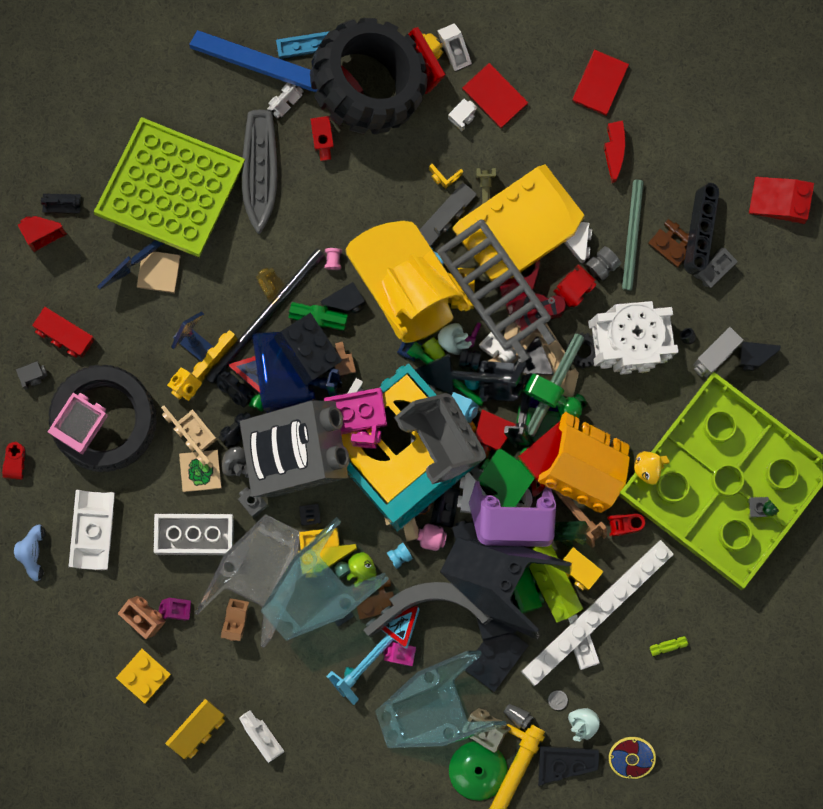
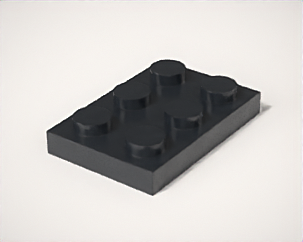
M515 634L483 641L463 669L495 692L529 645Z

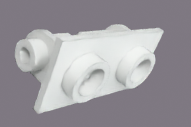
M287 83L281 89L283 91L282 94L270 100L268 103L270 106L267 110H274L273 115L276 118L282 117L291 108L286 102L289 101L294 105L302 97L304 91L299 86L296 88V85Z

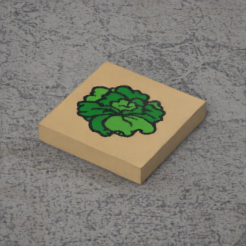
M218 450L203 451L205 456L214 465L212 468L207 464L205 466L202 465L197 458L199 456L198 452L179 454L183 492L222 489Z

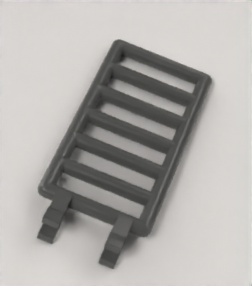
M483 219L478 220L438 249V255L504 350L513 347L522 362H525L531 357L520 341L538 329L548 345L556 340L545 325L551 319L549 313ZM481 228L487 238L452 262L447 252ZM492 244L498 254L463 278L457 268ZM503 260L509 270L474 294L468 284ZM514 276L519 286L485 309L479 299ZM525 292L530 302L496 325L490 315ZM533 308H536L541 318L507 341L501 331Z

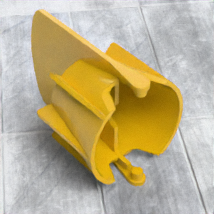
M398 221L375 226L361 233L348 244L346 248L348 258L383 310L396 336L402 342H415L424 339L449 324L454 318L448 305L450 297L455 302H460L458 304L460 311L470 310L469 301L455 285L414 223Z

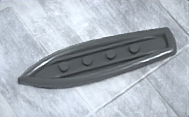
M261 109L248 112L243 148V158L245 161L242 166L243 201L249 220L258 234L262 232L269 220L277 191V153L273 113Z

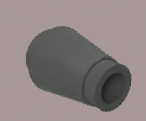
M509 704L503 712L519 729L522 728L524 730L529 727L534 718L530 715V712L512 704Z

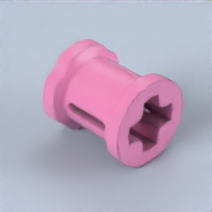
M325 249L327 264L324 268L327 270H340V254L342 249Z

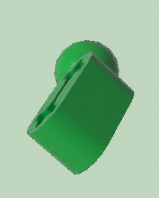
M532 374L523 390L524 393L552 408L558 406L561 417L565 412L574 417H580L582 404L578 399L574 397L565 398L562 396L564 393L563 388L539 375Z

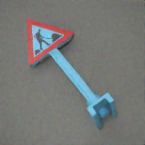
M418 606L404 611L381 629L387 635L350 675L347 674L342 679L331 671L326 676L343 697L346 696L353 705L359 699L351 690V687L387 646L395 640L405 649L408 648L420 610Z

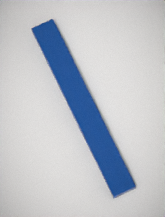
M198 30L189 44L193 50L317 92V89H312L310 69Z

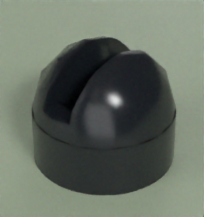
M686 328L679 334L684 344L690 345L696 340V334L692 328Z

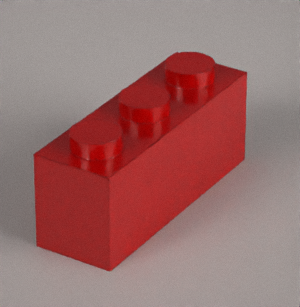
M47 307L43 308L32 325L36 329L35 333L42 338L46 336L51 338L53 345L58 348L62 346L67 348V353L74 358L78 356L83 358L95 340L92 335Z

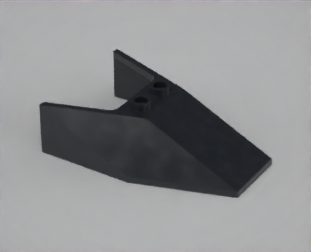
M457 538L440 573L484 615L538 640L539 629L511 603V596L525 568H528L532 563L551 565L568 574L572 572V563L522 546H488L482 544L479 540Z

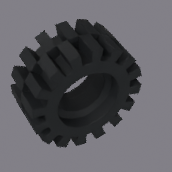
M580 333L584 337L582 344H587L591 348V354L586 358L576 354L572 364L577 368L581 367V369L590 368L594 365L593 359L596 357L593 336L590 333ZM573 338L570 339L567 348L569 347Z

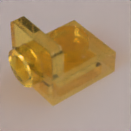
M264 268L256 276V280L267 300L274 296L273 290H275V287L271 280H266L275 274L273 268Z

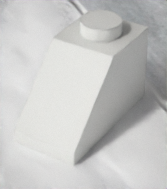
M455 23L438 30L443 48L454 71L472 64L462 33Z

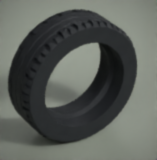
M92 365L89 368H82L76 371L75 374L73 373L67 377L66 381L62 382L57 388V392L54 393L51 400L52 404L49 407L48 415L49 428L72 393L76 395L79 393L83 394L89 389L100 386L116 388L130 399L135 410V425L131 435L122 445L107 451L87 448L83 455L52 436L60 451L76 465L95 472L120 470L138 460L148 449V445L151 444L156 429L154 403L141 381L130 372L112 365ZM69 414L59 430L78 441L72 432Z

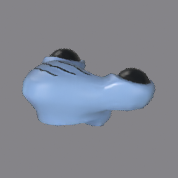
M40 524L34 526L22 541L17 542L14 547L15 558L24 565L28 576L34 581H39L44 576L43 568L37 564L39 556L38 541H41L46 535L45 528Z

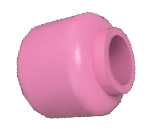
M426 524L423 529H419L417 540L420 541L422 548L438 551L440 547H444L447 534L440 526Z

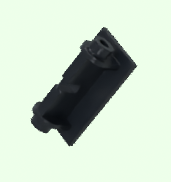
M43 194V197H41L42 212L80 213L81 194Z
M224 371L218 376L215 384H217L220 391L226 392L232 397L235 404L241 405L244 408L247 402L254 397L253 391L243 383L237 387L236 384L240 380L230 372Z
M249 413L238 414L234 419L235 422L230 427L226 426L220 431L221 435L218 438L222 442L226 440L224 445L227 448L233 447L242 439L238 434L241 431L240 421L248 419L251 416Z

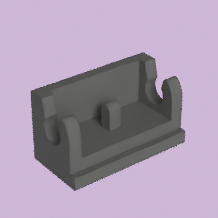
M721 248L709 258L707 267L693 274L696 279H700L703 282V286L711 288L738 261L726 248Z

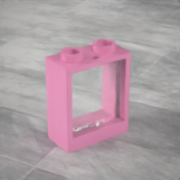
M72 393L48 430V433L83 455L108 415L104 412L106 410L98 403L92 405L88 402L89 398L82 393L78 395Z

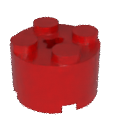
M579 264L553 290L555 295L561 296L568 307L572 306L573 308L584 299L582 297L584 293L587 294L597 285L594 282L595 279Z

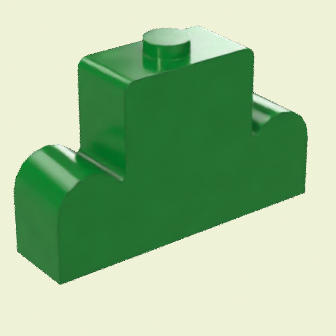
M528 447L524 448L520 452V454L523 453ZM498 449L492 459L487 458L481 468L484 471L477 481L480 482L482 487L494 494L493 496L499 500L501 507H516L534 480V477L519 458L517 460L502 449Z

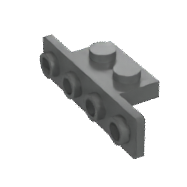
M461 183L419 230L429 246L443 232L447 233L452 227L451 223L464 214V209L476 197V193L465 183Z

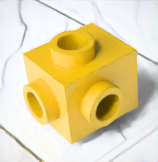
M181 367L171 378L167 386L173 390L171 394L179 400L184 398L189 401L196 394L202 382Z

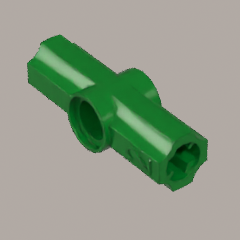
M296 302L291 303L288 319L298 321L311 312L321 328L328 327L340 331L345 330L348 314L330 311L328 308L318 305L308 306Z

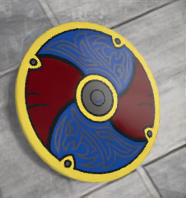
M627 737L619 740L612 746L609 752V764L612 770L624 778L638 779L644 777L653 769L656 761V754L651 744L638 737Z

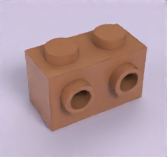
M139 596L128 599L118 612V615L145 639L155 636L166 622L160 612L153 610L148 605V602Z

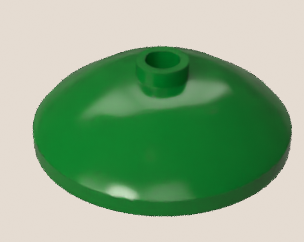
M476 741L461 746L454 753L449 764V777L453 787L459 794L471 800H485L496 795L507 774V764L502 753L499 750L494 753ZM476 767L482 768L481 774L475 773Z

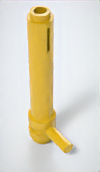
M507 724L511 728L508 733L522 740L519 744L520 748L489 809H507L533 755L537 754L540 748L538 747L540 741L543 742L545 738L543 736L544 730L531 724L530 728H527L526 732Z

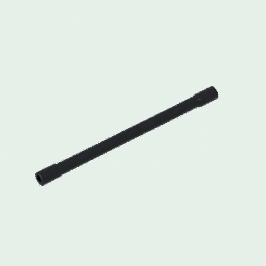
M315 249L304 265L220 361L204 376L210 383L213 384L217 380L218 376L224 372L225 368L307 274L324 258L325 255L319 249Z

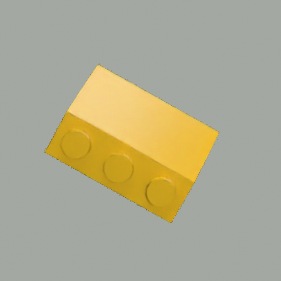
M204 699L165 744L186 760L188 757L192 759L199 751L197 749L201 742L205 744L212 736L209 733L214 728L218 730L225 722L223 720L225 715L209 700Z

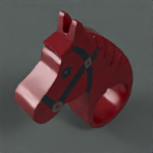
M540 260L535 262L536 267L533 273L524 278L533 291L539 275ZM514 277L509 278L500 285L502 297L519 286ZM525 292L521 293L505 305L508 314L511 315L529 303L530 299ZM535 294L549 313L551 319L559 318L564 314L565 301L561 296L546 298L544 295ZM533 308L514 323L522 331L541 318V315L536 308Z

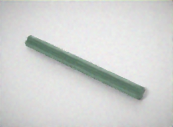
M634 180L632 187L622 289L626 291H631L633 288L643 192L642 180Z
M574 335L551 380L554 384L561 386L584 341L582 335ZM542 402L539 403L526 430L531 437H534L550 407Z

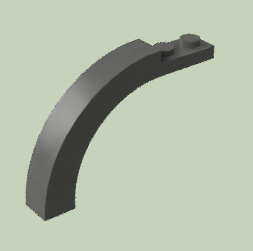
M431 582L412 586L389 599L394 606L386 607L381 612L382 615L379 618L371 619L366 624L367 627L364 631L369 637H373L410 607L435 600L449 601L466 607L484 625L493 619L484 615L453 584Z

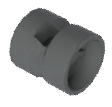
M604 246L597 253V258L592 257L585 266L598 281L603 282L609 276V271L616 270L621 265V261L612 250Z

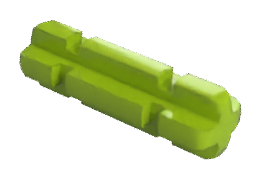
M685 636L679 637L677 640L673 639L662 642L660 645L650 646V652L652 656L659 655L661 652L666 653L676 650L678 647H686L688 642Z

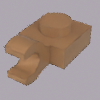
M343 342L335 343L337 353L342 359V362L337 364L335 369L339 370L340 376L356 373L352 354H345Z

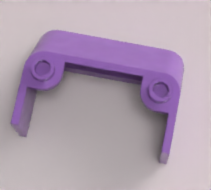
M475 481L469 506L477 538L482 544L488 546L547 547L552 544L555 534L556 503L551 488L545 486L542 497L537 500V508L501 507L496 497L483 495L480 482Z

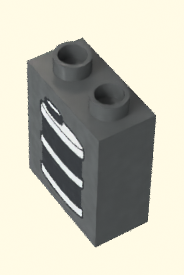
M312 400L240 421L252 497H277L349 478L347 472L349 454L343 446L340 430L343 425V417L336 406V401Z

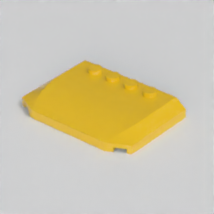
M545 164L536 167L460 219L452 229L456 235H459L478 220L483 219L515 266L522 272L573 237L581 221L584 219V214ZM480 228L462 241V243L469 251L487 237ZM491 244L473 258L481 266L498 253ZM502 260L487 270L485 274L490 281H493L509 269Z

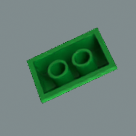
M529 567L525 568L512 594L517 609L523 614L541 608V603L544 602L541 591L537 592L535 584L537 582L533 574L530 573Z

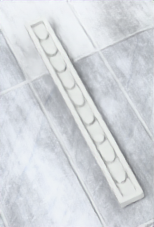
M659 540L521 671L532 685L536 686L674 554Z

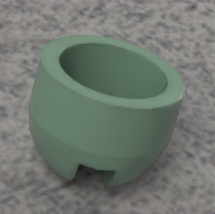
M339 562L335 566V573L338 578L350 572L349 565L346 562Z

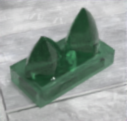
M586 521L556 522L553 541H560L570 549L573 547L572 540L585 545V532L589 526Z

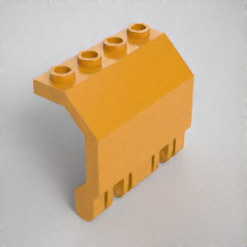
M565 412L561 417L559 429L562 431L559 454L552 466L539 475L538 482L560 492L564 496L576 500L580 504L588 506L596 512L602 513L614 504L620 491L626 484L630 460L628 456L629 444L614 438L610 447V434L586 422H583L579 431V418Z

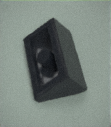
M450 487L435 500L430 523L453 527L460 490Z

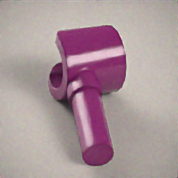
M478 322L472 335L465 339L466 342L472 343L470 348L474 346L475 338L481 326Z

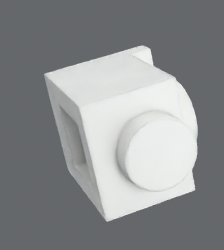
M463 99L450 112L448 119L458 129L463 131L465 123L468 125L475 116L473 114L477 107L473 102H467Z

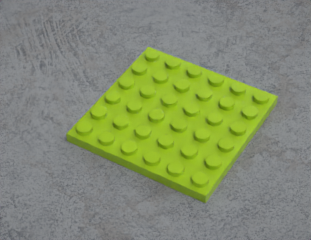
M141 117L94 210V215L200 257L242 170L245 159Z

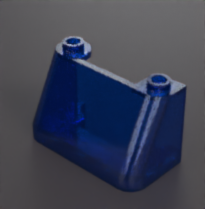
M279 332L253 334L263 409L267 413L312 400L315 401L314 390H310L309 385L303 383L274 339V336Z

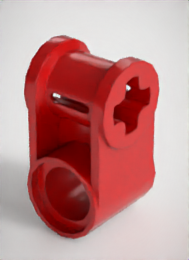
M11 442L6 447L2 471L3 478L23 479L22 469H24L25 448L18 442ZM15 446L20 450V453H16V456L11 453Z
M640 514L607 517L611 529L609 536L637 533L645 525V519ZM638 518L641 521V526L639 528L632 527V519Z

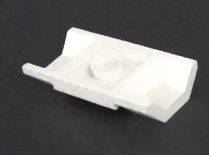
M76 490L69 567L108 570L115 493Z

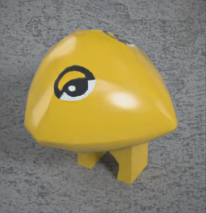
M643 451L636 457L634 470L644 482L651 485L657 484L661 475V469L664 468V464L669 463L667 456H659L653 452Z

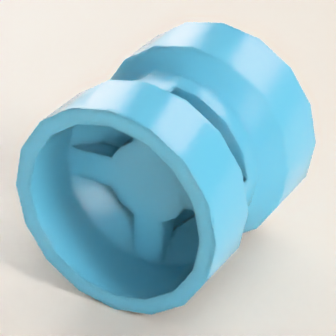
M404 543L398 545L397 549L387 552L396 569L401 567L405 561L409 562L413 559Z

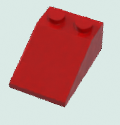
M755 177L749 214L805 224L809 216L814 183L796 179Z

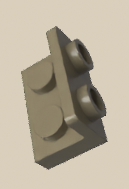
M478 708L471 713L462 733L495 753L498 751L504 736L511 728L504 721L491 716L488 711Z

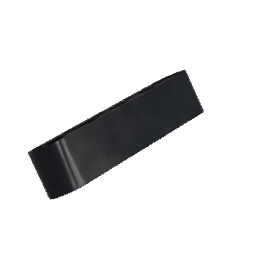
M714 183L702 186L695 193L684 268L689 274H696L704 270L708 265L719 199V188Z

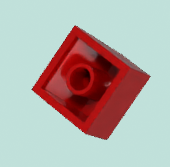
M37 216L25 217L18 224L20 231L33 252L67 235L61 223Z

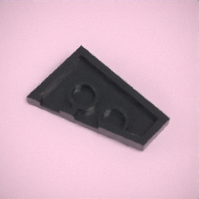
M540 746L538 786L598 770L599 749Z

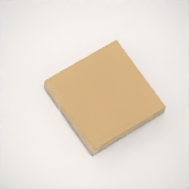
M152 252L140 263L137 288L175 293L181 256Z

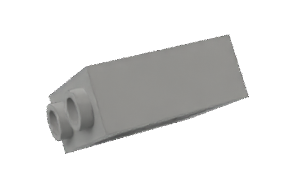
M729 327L695 361L693 365L696 367L694 369L696 373L701 377L705 376L708 378L740 346L743 339Z

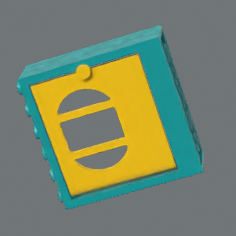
M409 363L406 366L399 367L395 372L396 374L391 378H386L381 383V387H379L382 389L385 408L389 407L395 415L401 412L394 404L395 401L411 403L415 400L436 396L434 391ZM372 429L366 430L371 435ZM417 431L411 432L416 440L398 455H395L382 439L380 443H377L390 458L389 461H378L370 458L361 447H354L352 445V433L342 434L343 446L348 451L349 459L388 504L384 503L350 462L347 466L348 475L397 532L477 466H473L450 480L432 484L427 477L426 468L434 463V461L430 457Z

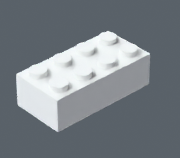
M155 514L154 553L156 555H233L234 516L232 514Z

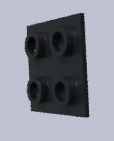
M479 361V373L505 375L513 374L515 370L514 363ZM491 382L479 383V397L481 401H489V399L515 401V399H510L509 385Z

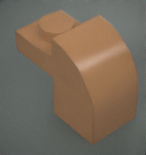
M230 598L221 638H226L230 641L241 640L249 602Z

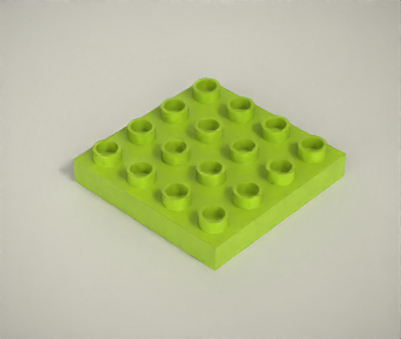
M713 372L651 451L659 456H667L669 460L668 464L663 465L664 468L661 469V475L657 484H648L634 473L620 491L619 496L742 590L823 486V455ZM749 497H768L779 509V512L772 517L749 519L748 499Z

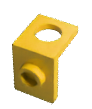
M433 164L429 166V170L433 174L431 176L438 185L441 183L445 189L463 175V170L460 169L446 180Z

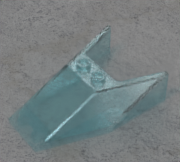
M338 517L293 557L261 609V612L286 641L344 618L389 580L387 574L382 573L357 584L345 586L320 557V552L334 529L341 523Z
M466 651L417 672L375 711L387 748L447 746L507 725L506 721L470 722L465 716L454 681L482 655L481 651Z

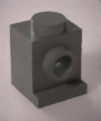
M38 361L16 369L21 385L25 390L29 389V384L31 386L42 383L41 380L45 376H48L45 366H41Z
M248 487L239 493L241 496L238 498L239 502L252 518L268 507L261 497H254L255 502L252 504L248 503V498L252 497L251 489Z

